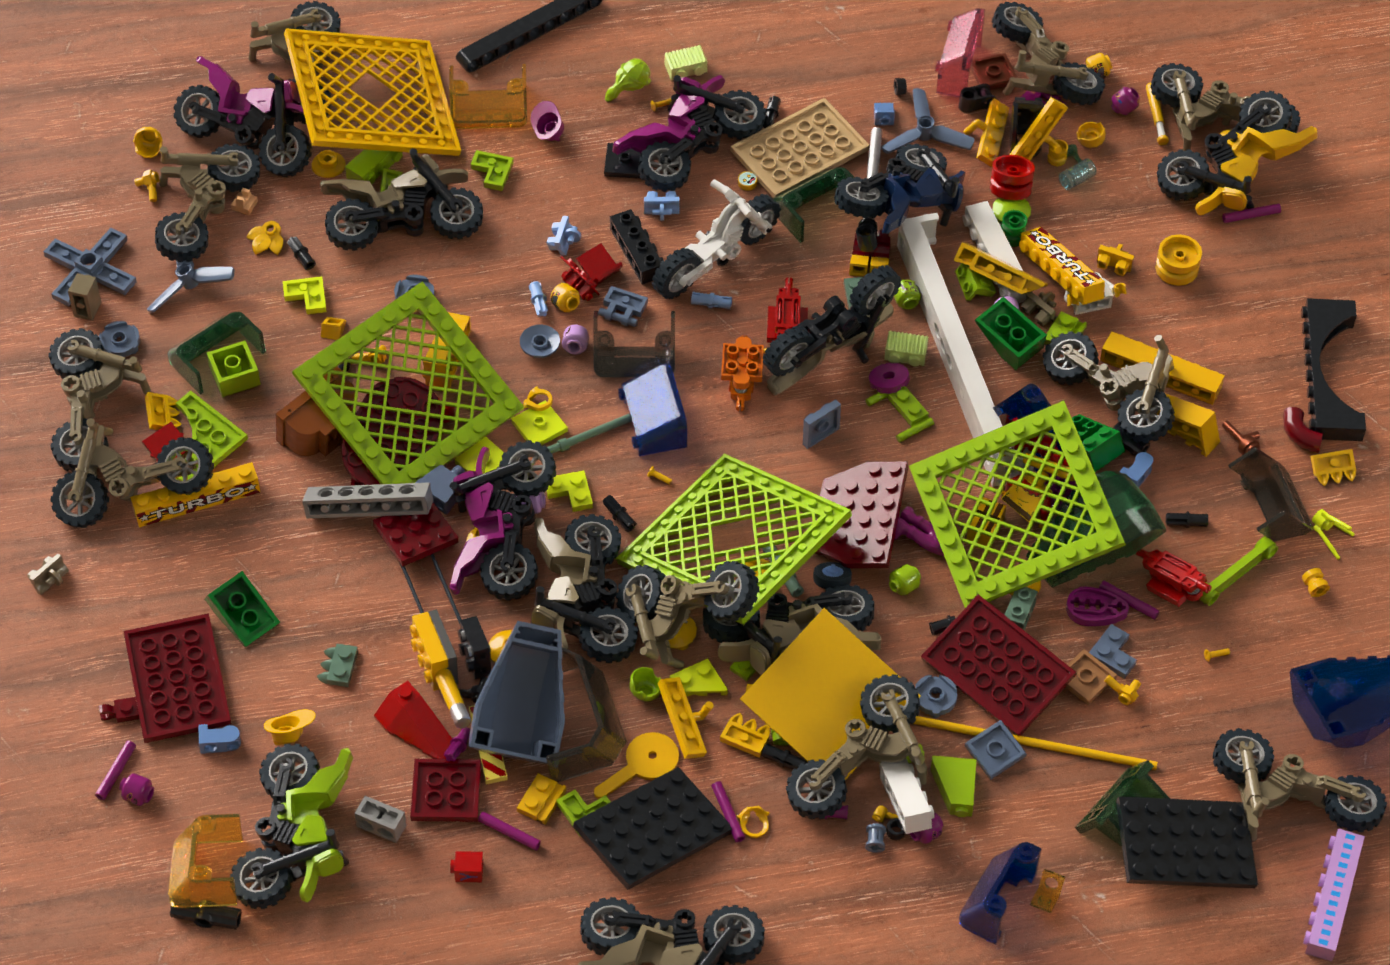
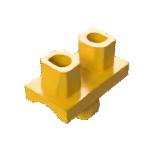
M1120 243L1117 248L1100 245L1097 256V268L1105 270L1109 265L1115 267L1114 272L1117 275L1124 276L1126 272H1131L1134 255L1123 251V244Z

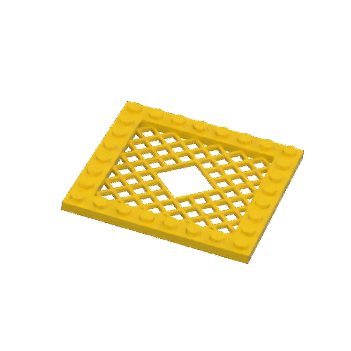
M286 28L284 36L312 146L408 153L414 148L418 153L460 155L461 147L429 40ZM314 50H319V51H321V52L324 53V54L321 55V56H319V55H317L316 53H314L313 51H314ZM337 51V52L340 53L342 56H340V57L338 58V57H336L335 55H333L331 52ZM356 53L360 57L356 60L349 54ZM373 54L378 59L374 61L368 55ZM328 56L329 58L334 60V62L330 64L329 62L324 60V58ZM392 56L396 60L394 62H391L385 57ZM409 57V58L412 59L414 62H412V63L410 64V63H408L407 61H405L403 58ZM347 58L353 63L349 66L342 60ZM364 59L371 65L366 67L360 61ZM381 60L389 65L386 69L378 64ZM320 62L327 68L322 70L317 64ZM400 62V63H402L403 65H405L407 68H405V69L403 70V69H401L400 67H398L396 64H398V63ZM339 64L342 67H344L345 70L341 72L335 66ZM357 65L364 71L359 73L358 71L353 69V67ZM373 67H376L381 71V73L378 75L371 69ZM393 68L400 74L395 76L389 70ZM332 70L333 72L338 74V76L334 78L327 72ZM409 70H412L417 74V76L414 78L407 72ZM351 72L357 77L352 79L346 73ZM366 73L396 92L379 109L350 89ZM386 74L393 80L388 82L382 76ZM324 76L331 82L326 84L320 78ZM405 76L410 82L407 84L400 78ZM343 78L349 83L345 86L338 80ZM397 82L400 85H402L403 88L399 90L393 84ZM415 83L422 89L417 91L411 85ZM333 84H336L341 88V90L338 92L331 86ZM328 90L329 92L334 94V96L330 98L327 95H325L324 92ZM409 90L414 96L410 97L404 91ZM345 91L353 96L350 100L342 95ZM399 96H401V97H403L404 99H406L407 102H406L405 104H403L401 101H399V100L396 99V98H398ZM419 97L420 99L425 101V103L421 105L420 103L415 101V99ZM322 98L327 101L324 105ZM339 98L342 101H344L345 104L341 106L340 104L335 102V100ZM357 99L364 105L359 107L353 101ZM394 102L395 104L400 106V108L396 110L392 106H390V104ZM411 103L419 109L414 111L408 105ZM332 104L338 110L336 112H333L328 108V106ZM351 106L357 111L355 113H351L345 108ZM366 107H369V108H370L371 110H373L375 113H373V114L371 115V114H369L368 112H366L364 109H365ZM386 108L393 114L391 116H388L383 112V110ZM405 110L408 113H410L411 116L407 118L400 112ZM423 111L424 113L429 115V117L425 119L424 117L419 115V113ZM343 112L344 114L349 116V118L345 120L338 114ZM361 113L368 119L363 121L357 115ZM378 114L386 119L383 123L375 118ZM396 116H398V117L401 118L404 122H403L402 124H400V123H398L397 121H395L393 118H395ZM415 117L422 123L417 125L412 119ZM335 118L342 124L340 126H337L334 123H332L331 120ZM351 120H354L357 123H359L360 126L356 128L349 122ZM372 121L375 124H377L378 127L374 129L373 127L368 125V123ZM389 122L397 127L394 131L386 126ZM408 123L409 125L414 127L415 130L411 132L404 126ZM427 125L428 127L433 129V131L429 133L425 129H423V127Z

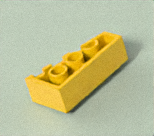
M448 312L468 337L471 331L470 316ZM439 337L438 345L446 346L445 343ZM429 348L426 357L433 358L434 349ZM437 349L436 359L447 360L448 351ZM451 352L450 361L459 362L458 359ZM423 361V370L431 371L432 362ZM435 363V372L446 374L447 364ZM450 365L449 374L455 375L458 366ZM422 374V378H425V384L429 387L431 376ZM434 376L433 386L444 387L445 378ZM448 379L447 388L451 387L453 379Z

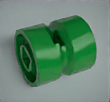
M1010 210L1002 217L1001 228L1011 247L1019 246L1021 233L1025 232L1027 228V216L1019 210Z

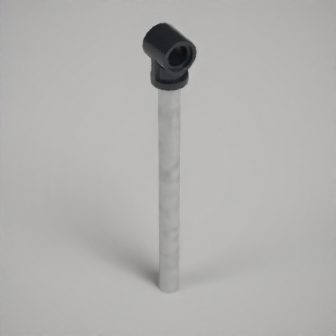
M879 127L871 130L867 178L879 173L882 129ZM863 218L856 229L858 247L863 252L873 251L878 246V225L874 218Z

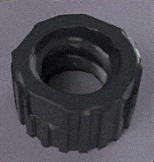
M905 78L894 79L895 95L906 94L907 84Z
M899 818L891 819L887 823L886 832L890 839L897 841L905 837L906 833ZM892 827H899L901 831L894 832Z

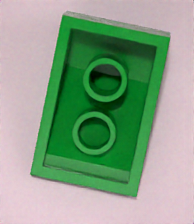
M1002 297L975 319L976 324L1001 358L1015 370L1044 348L1047 334L1005 297Z
M243 571L212 591L204 599L215 615L244 647H247L280 623Z

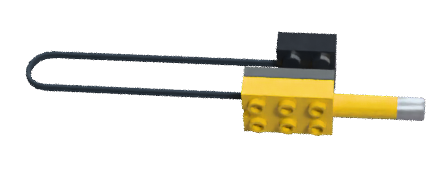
M431 554V559L460 624L458 637L461 643L458 644L461 656L466 657V668L468 672L472 671L475 679L489 676L491 673L490 646L477 616L461 619L434 554ZM401 566L421 613L412 616V625L409 626L413 638L411 639L412 649L414 652H418V664L420 668L424 667L425 669L424 677L426 683L431 684L433 691H441L457 728H465L471 723V718L457 687V656L437 609L424 613L405 566Z

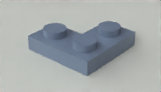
M1111 624L1089 653L1118 676L1125 679L1136 665L1137 659L1121 651L1130 634Z

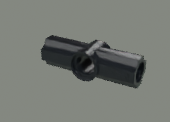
M175 897L172 900L170 909L171 917L193 921L194 924L202 928H211L214 925L237 930L240 926L242 915L241 909L219 905L216 901L209 898H201L199 901Z

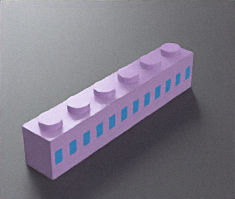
M1338 829L1336 836L1330 837L1328 849H1331V854H1326L1323 867L1327 868L1326 874L1321 873L1318 886L1322 887L1321 893L1316 892L1313 902L1317 909L1316 912L1311 911L1308 925H1312L1311 932L1306 931L1303 944L1307 945L1305 954L1328 961L1333 960L1365 836Z

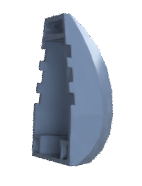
M517 621L475 703L469 747L513 759L556 765L565 724L561 630Z

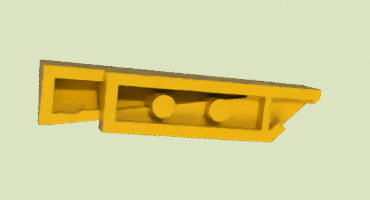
M961 243L954 258V261L969 265V269L1020 294H1026L1048 286V283L968 243Z

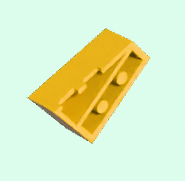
M1166 394L1175 412V421L1172 422L1171 430L1167 432L1173 436L1177 434L1186 440L1185 444L1188 446L1193 444L1202 450V455L1207 457L1220 443L1215 412L1176 396Z

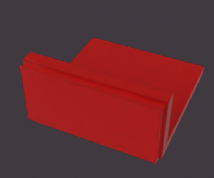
M602 243L576 258L582 269L596 285L614 275L623 267L622 262L618 264L614 262Z

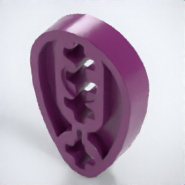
M1087 586L1073 590L1069 594L1066 604V612L1069 618L1082 626L1096 627L1114 624L1124 620L1129 611L1128 603L1119 596L1106 590ZM1074 603H1078L1079 607H1074ZM1089 604V609H1085L1084 605ZM1095 605H1099L1100 610H1097ZM1117 607L1121 608V612H1117Z

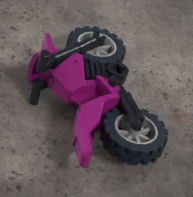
M198 56L196 62L209 69V81L217 92L203 85L190 86L188 90H183L181 92L182 95L177 97V103L174 104L173 108L175 110L173 116L177 120V126L185 133L197 138L209 137L211 133L218 131L219 126H222L234 132L235 139L239 143L252 150L259 148V158L262 159L261 163L268 171L282 177L295 176L296 173L302 172L304 166L309 164L308 160L312 155V152H310L312 145L308 141L310 140L309 137L302 130L294 126V113L304 114L303 107L300 106L301 99L297 84L292 80L284 81L275 74L270 73L268 79L275 84V88H253L248 93L241 94L240 84L220 65L214 64L202 56ZM206 98V100L201 105L200 99ZM209 103L211 104V109L206 108ZM196 116L195 123L192 124L190 119ZM200 119H204V122L199 124ZM279 156H281L280 164L275 160ZM286 158L290 159L288 163H285Z
M676 75L673 78V90L676 91V94L671 96V102L668 107L670 112L668 116L669 125L651 123L628 132V134L613 143L612 151L617 155L629 149L640 152L638 172L640 173L641 180H644L645 184L648 187L651 186L654 190L659 189L661 192H667V190L675 191L676 188H681L688 180L691 169L690 159L701 150L708 154L716 153L719 149L722 134H727L730 138L735 137L738 140H742V138L746 139L762 130L766 109L763 108L764 103L759 101V97L751 95L752 93L748 91L743 92V90L735 92L731 90L728 94L724 93L723 95L715 94L714 92L720 90L725 83V79L721 75L710 79L703 85L696 80L687 77L681 78L679 75ZM709 103H713L715 108L709 106Z
M526 440L524 443L522 441L517 442L515 446L511 445L508 451L503 453L499 467L486 473L485 468L489 460L490 450L487 447H482L477 459L476 471H467L459 474L450 483L453 494L457 496L458 511L464 513L468 509L472 524L479 530L478 537L466 541L453 567L454 571L449 586L452 594H459L465 577L476 574L480 570L485 588L498 599L505 598L506 601H511V599L515 598L517 600L522 595L526 596L530 592L529 590L535 587V580H538V567L531 551L528 548H523V545H521L523 541V528L533 524L536 519V514L529 498L530 495L535 497L540 495V492L548 490V486L553 484V478L556 477V464L552 453L549 452L546 446L543 447L540 442L536 441L533 443L531 440ZM537 460H540L543 464L533 466ZM536 470H542L539 475H537L534 472ZM519 562L523 563L524 567L518 568ZM495 570L502 571V573L494 577ZM518 573H523V576L519 578ZM505 578V584L498 581Z

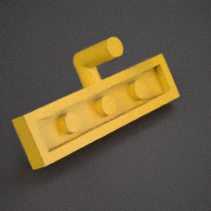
M1051 97L1010 155H1018L1031 160L1043 142L1049 144L1055 153H1061V146L1049 134L1068 107Z
M995 98L990 101L985 123L976 119L964 129L965 135H970L977 128L983 131L976 158L992 167L993 161L998 157L1009 113V107Z
M680 677L660 679L657 684L684 759L704 757L707 751L696 721L705 719L714 707L713 703L707 701L699 712H692Z

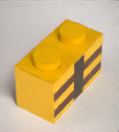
M983 497V500H986V501H989V502H992V501H993V500H990V499H988V498ZM997 502L990 517L1004 521L1007 506ZM980 503L977 513L986 515L990 506ZM974 516L970 525L980 528L984 519ZM987 521L984 530L993 533L997 524ZM968 529L966 539L974 541L977 532ZM981 534L977 543L987 546L991 537Z

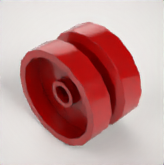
M1018 155L997 157L992 165L990 191L995 196L1005 200L1014 201L1028 198L1031 195L1033 185L1032 180L1035 170L1033 162Z

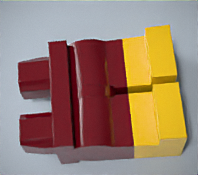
M879 230L877 234V248L870 252H863L858 247L855 233L850 260V276L864 277L868 273L869 259H871L870 273L874 268L878 269L879 266L883 265L885 267V265H888L891 241L889 234L882 233V230ZM854 266L865 267V269L862 271H858L854 268Z

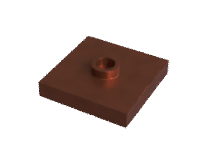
M1006 53L971 60L969 64L978 85L987 83L990 85L991 90L1006 87L1010 77L1017 78Z

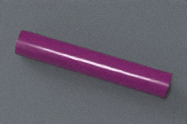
M1278 203L1222 214V219L1224 223L1278 214L1281 213V206Z
M1104 580L1100 584L1099 589L1119 596L1130 607L1155 620L1159 615L1160 611L1114 585Z
M126 741L95 793L98 799L105 800L136 748V744L132 741Z
M721 781L714 782L711 787L725 819L732 828V836L735 842H741L745 839V835Z
M484 811L478 818V821L535 851L541 845L540 840Z

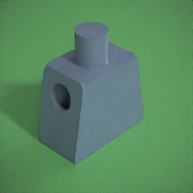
M439 465L415 483H430L433 503L438 510L447 515L457 502V496L453 494L450 483L453 482L455 476L464 473L465 470L460 465H456L452 470Z

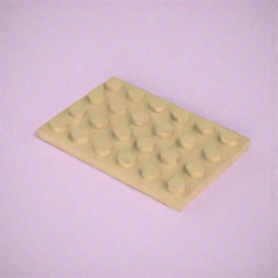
M823 98L732 145L731 152L749 172H752L757 177V181L776 200L869 151L870 145Z

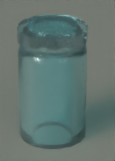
M1086 158L1059 174V181L1066 190H1070L1095 176L1097 170L1094 163Z

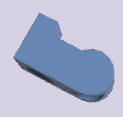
M1147 452L1138 453L1135 457V462L1129 469L1123 467L1120 470L1119 476L1122 481L1119 484L1127 489L1134 487L1137 491L1151 473L1152 455Z
M207 724L198 725L201 754L234 751L241 745L240 733L235 726L229 725L222 729H208Z

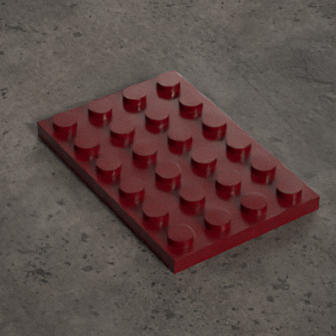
M979 594L921 655L923 661L939 674L951 679L960 691L997 721L1001 720L1007 729L1017 736H1021L1077 675L1076 671Z
M209 613L123 631L144 743L199 732L198 725L207 724L208 729L232 725Z

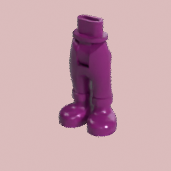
M906 506L900 518H898L894 540H897L901 535H906L908 539H912L925 550L944 557L931 522L920 515L917 516L913 508Z

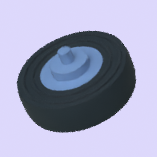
M825 562L815 567L813 579L815 584L823 589L833 588L834 585L844 586V584H850L852 572L850 568L842 566L841 563Z

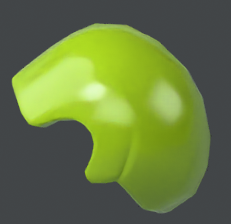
M640 667L635 669L630 677V691L641 701H652L661 694L657 684L661 677H657L652 668Z

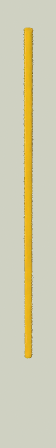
M747 683L746 691H747L753 684H748V683ZM916 716V721L913 723L977 736L986 730ZM1012 734L1020 745L1150 770L1157 769L1158 762Z

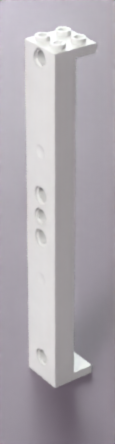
M938 213L906 218L898 229L897 247L910 280L916 283L920 291L921 299L919 303L972 437L976 438L1002 427V423L930 245L937 242L935 236L939 216ZM1026 449V450L1023 451V453H1030V454H1031V452H1032V451H1028V449ZM999 452L989 457L997 459ZM1006 455L1002 457L1001 461L1010 464L1013 458ZM1018 459L1015 463V466L1024 468L1026 465ZM986 460L984 463L985 470L991 472L995 463ZM999 465L995 474L1005 476L1008 467ZM1029 466L1028 470L1033 472L1034 467ZM1012 469L1008 478L1021 475L1022 472ZM993 477L991 480L992 487L1000 486L1002 480Z

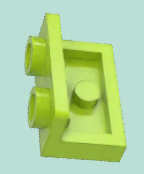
M961 263L955 270L966 300L971 301L976 294L992 297L996 293L991 279L969 269V265Z

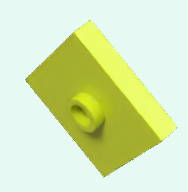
M544 400L543 402L539 403L538 405L545 404V403H547V401ZM551 406L543 411L527 409L511 418V423L525 440H531L533 443L537 441L541 445L568 432V427Z
M484 437L455 459V464L460 465L465 472L476 471L479 453L482 447H487L490 450V456L485 468L486 473L499 467L500 460L502 461L504 452L490 439Z

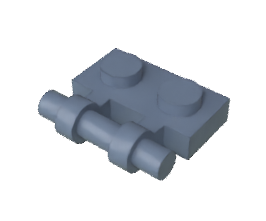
M611 286L603 300L604 306H607L608 309L600 307L598 315L605 317L609 321L621 322V325L627 327L629 325L636 327L638 319L632 318V316L641 317L648 304V298ZM616 309L625 312L624 315L616 313Z

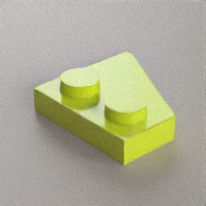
M708 658L670 675V678L680 677L686 696H707V693L728 694L727 687Z

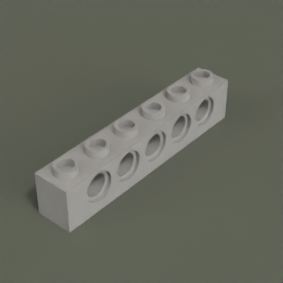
M430 483L308 487L302 502L306 519L429 514L433 503Z

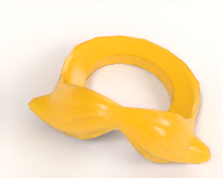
M536 386L529 392L527 399L523 401L524 409L546 410L552 405L553 397L549 391ZM539 394L546 395L549 398L548 402L542 405L535 404L532 400Z
M760 806L746 807L739 815H736L740 820L743 833L750 838L762 837L769 829L767 816L770 812L765 811ZM751 811H754L763 823L764 828L760 833L753 834L746 829Z

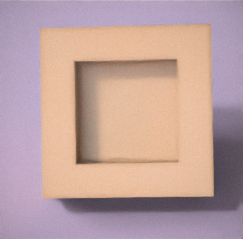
M242 188L231 204L232 210L250 215L258 202L257 196L252 195L249 189Z

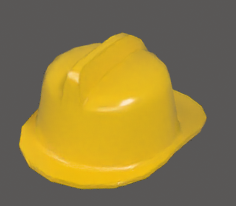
M297 710L269 719L264 723V729L271 733L273 743L276 746L293 743L300 738L303 728L315 720L316 715L312 710Z

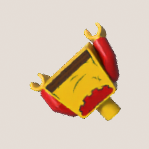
M1042 472L1041 475L1049 477L1048 473ZM1026 474L1022 483L1031 486L1035 477ZM1017 475L1010 479L1018 481L1020 475ZM1039 478L1035 488L1045 491L1047 487L1044 485L1046 480ZM1006 482L1005 490L1001 492L1003 495L1001 500L1030 522L1042 494ZM1046 497L1043 506L1051 508L1050 497ZM1040 509L1037 519L1046 521L1050 512ZM1051 519L1050 523L1056 525L1055 521ZM1039 524V528L1043 529L1044 525ZM1048 527L1047 532L1049 533L1053 528Z

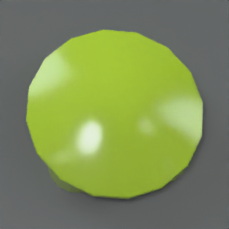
M998 198L993 203L992 211L998 222H1002L1003 215L1010 210L1023 212L1027 219L1031 215L1030 204L1025 199L1013 201Z

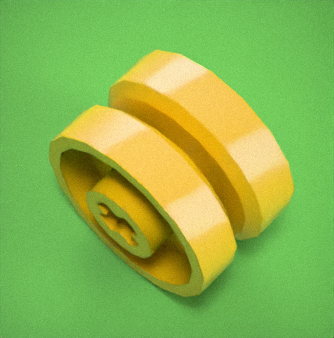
M1171 235L1165 238L1160 243L1155 266L1157 275L1166 283L1176 286L1187 285L1193 282L1198 276L1202 257L1201 246L1195 239L1186 235Z

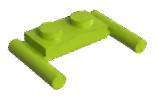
M905 386L901 387V390L896 393H877L866 399L867 405L871 406L888 398L911 426V428L896 435L898 442H902L934 425L933 419L928 416L929 413Z

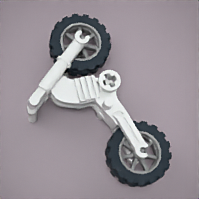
M714 179L710 186L724 194L731 203L723 209L718 218L712 221L711 231L707 236L702 231L696 233V238L700 240L698 244H689L685 248L676 250L673 254L668 255L665 261L661 262V266L655 271L656 275L653 276L652 280L654 282H652V286L665 299L679 297L681 293L687 291L689 286L693 285L694 281L713 268V262L718 258L722 261L726 258L728 260L736 258L741 251L738 241H742L745 245H752L765 238L766 234L771 232L773 225H776L777 218L780 217V205L767 194L757 195L753 200H749L746 203V200L741 198L736 192Z

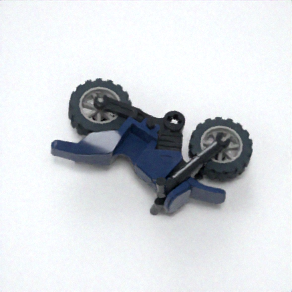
M907 144L897 150L896 158L889 159L886 169L887 173L883 174L880 172L864 179L860 177H847L846 180L842 179L838 182L834 200L839 209L845 210V213H851L855 217L876 218L877 215L881 216L886 212L888 216L884 221L882 233L886 234L901 226L907 218L909 206H938L943 211L940 225L947 226L951 213L956 212L961 205L964 191L962 184L966 172L961 170L958 174L948 177L945 173L947 159L943 157L941 152H937L934 148H928L926 145Z

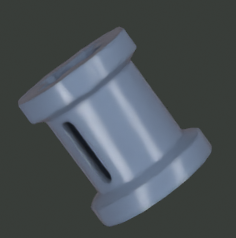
M879 823L867 825L868 841L865 843L866 850L873 853L884 851L885 843L883 838L886 833V827Z

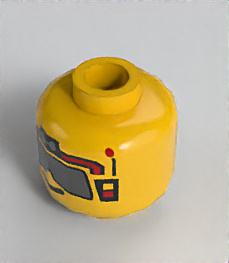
M1103 53L1088 57L1085 61L1086 67L1093 68L1096 73L1098 72L1101 75V78L1110 75V70L1113 69L1108 55Z
M561 283L553 289L551 302L561 311L571 312L578 307L580 294L569 284Z

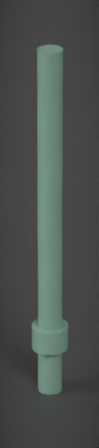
M651 404L568 439L562 438L557 440L556 444L547 448L552 454L558 451H566L570 449V446L656 412V406Z

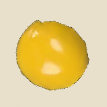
M1085 122L1079 126L1076 132L1077 139L1086 148H1096L1104 142L1106 130L1101 122Z
M142 127L137 130L133 139L136 148L135 152L143 158L157 156L163 145L160 132L153 127Z

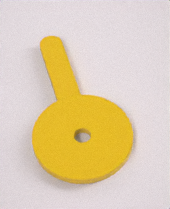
M649 732L637 736L627 748V766L595 787L594 796L597 799L605 795L608 796L635 776L646 780H654L675 769L679 761L677 745L671 738L661 733ZM653 753L656 754L657 757L651 759L648 756L649 754Z

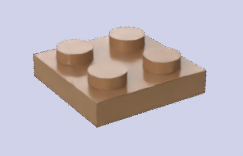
M1083 649L1067 664L1076 671L1077 675L1065 688L1089 705L1109 686L1104 682L1105 678L1110 675L1116 680L1117 674Z

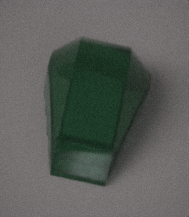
M1103 471L1096 474L1126 545L1046 578V582L1052 588L1075 579L1077 575L1095 571L1097 567L1102 565H1110L1119 558L1132 556L1167 532L1152 502L1126 474L1116 471ZM1073 490L1067 496V499L1072 500L1076 491ZM1080 493L1076 502L1085 505ZM1063 502L1057 510L1066 513L1070 504ZM1074 506L1070 515L1080 518L1083 509ZM1087 511L1083 520L1092 522L1089 512ZM1054 514L1050 523L1060 526L1064 517ZM1067 519L1064 528L1073 531L1077 522ZM1081 523L1077 533L1087 536L1091 527ZM1048 527L1044 536L1054 539L1057 530ZM1061 532L1057 541L1067 544L1071 535ZM1075 537L1073 542L1081 538ZM1036 538L1035 542L1033 543V548L1038 538ZM1042 540L1038 550L1048 552L1051 543ZM1055 545L1053 550L1060 548V546ZM1029 551L1026 555L1027 560L1031 554V551ZM1035 553V555H1034L1033 558H1036V557L1041 556V555Z

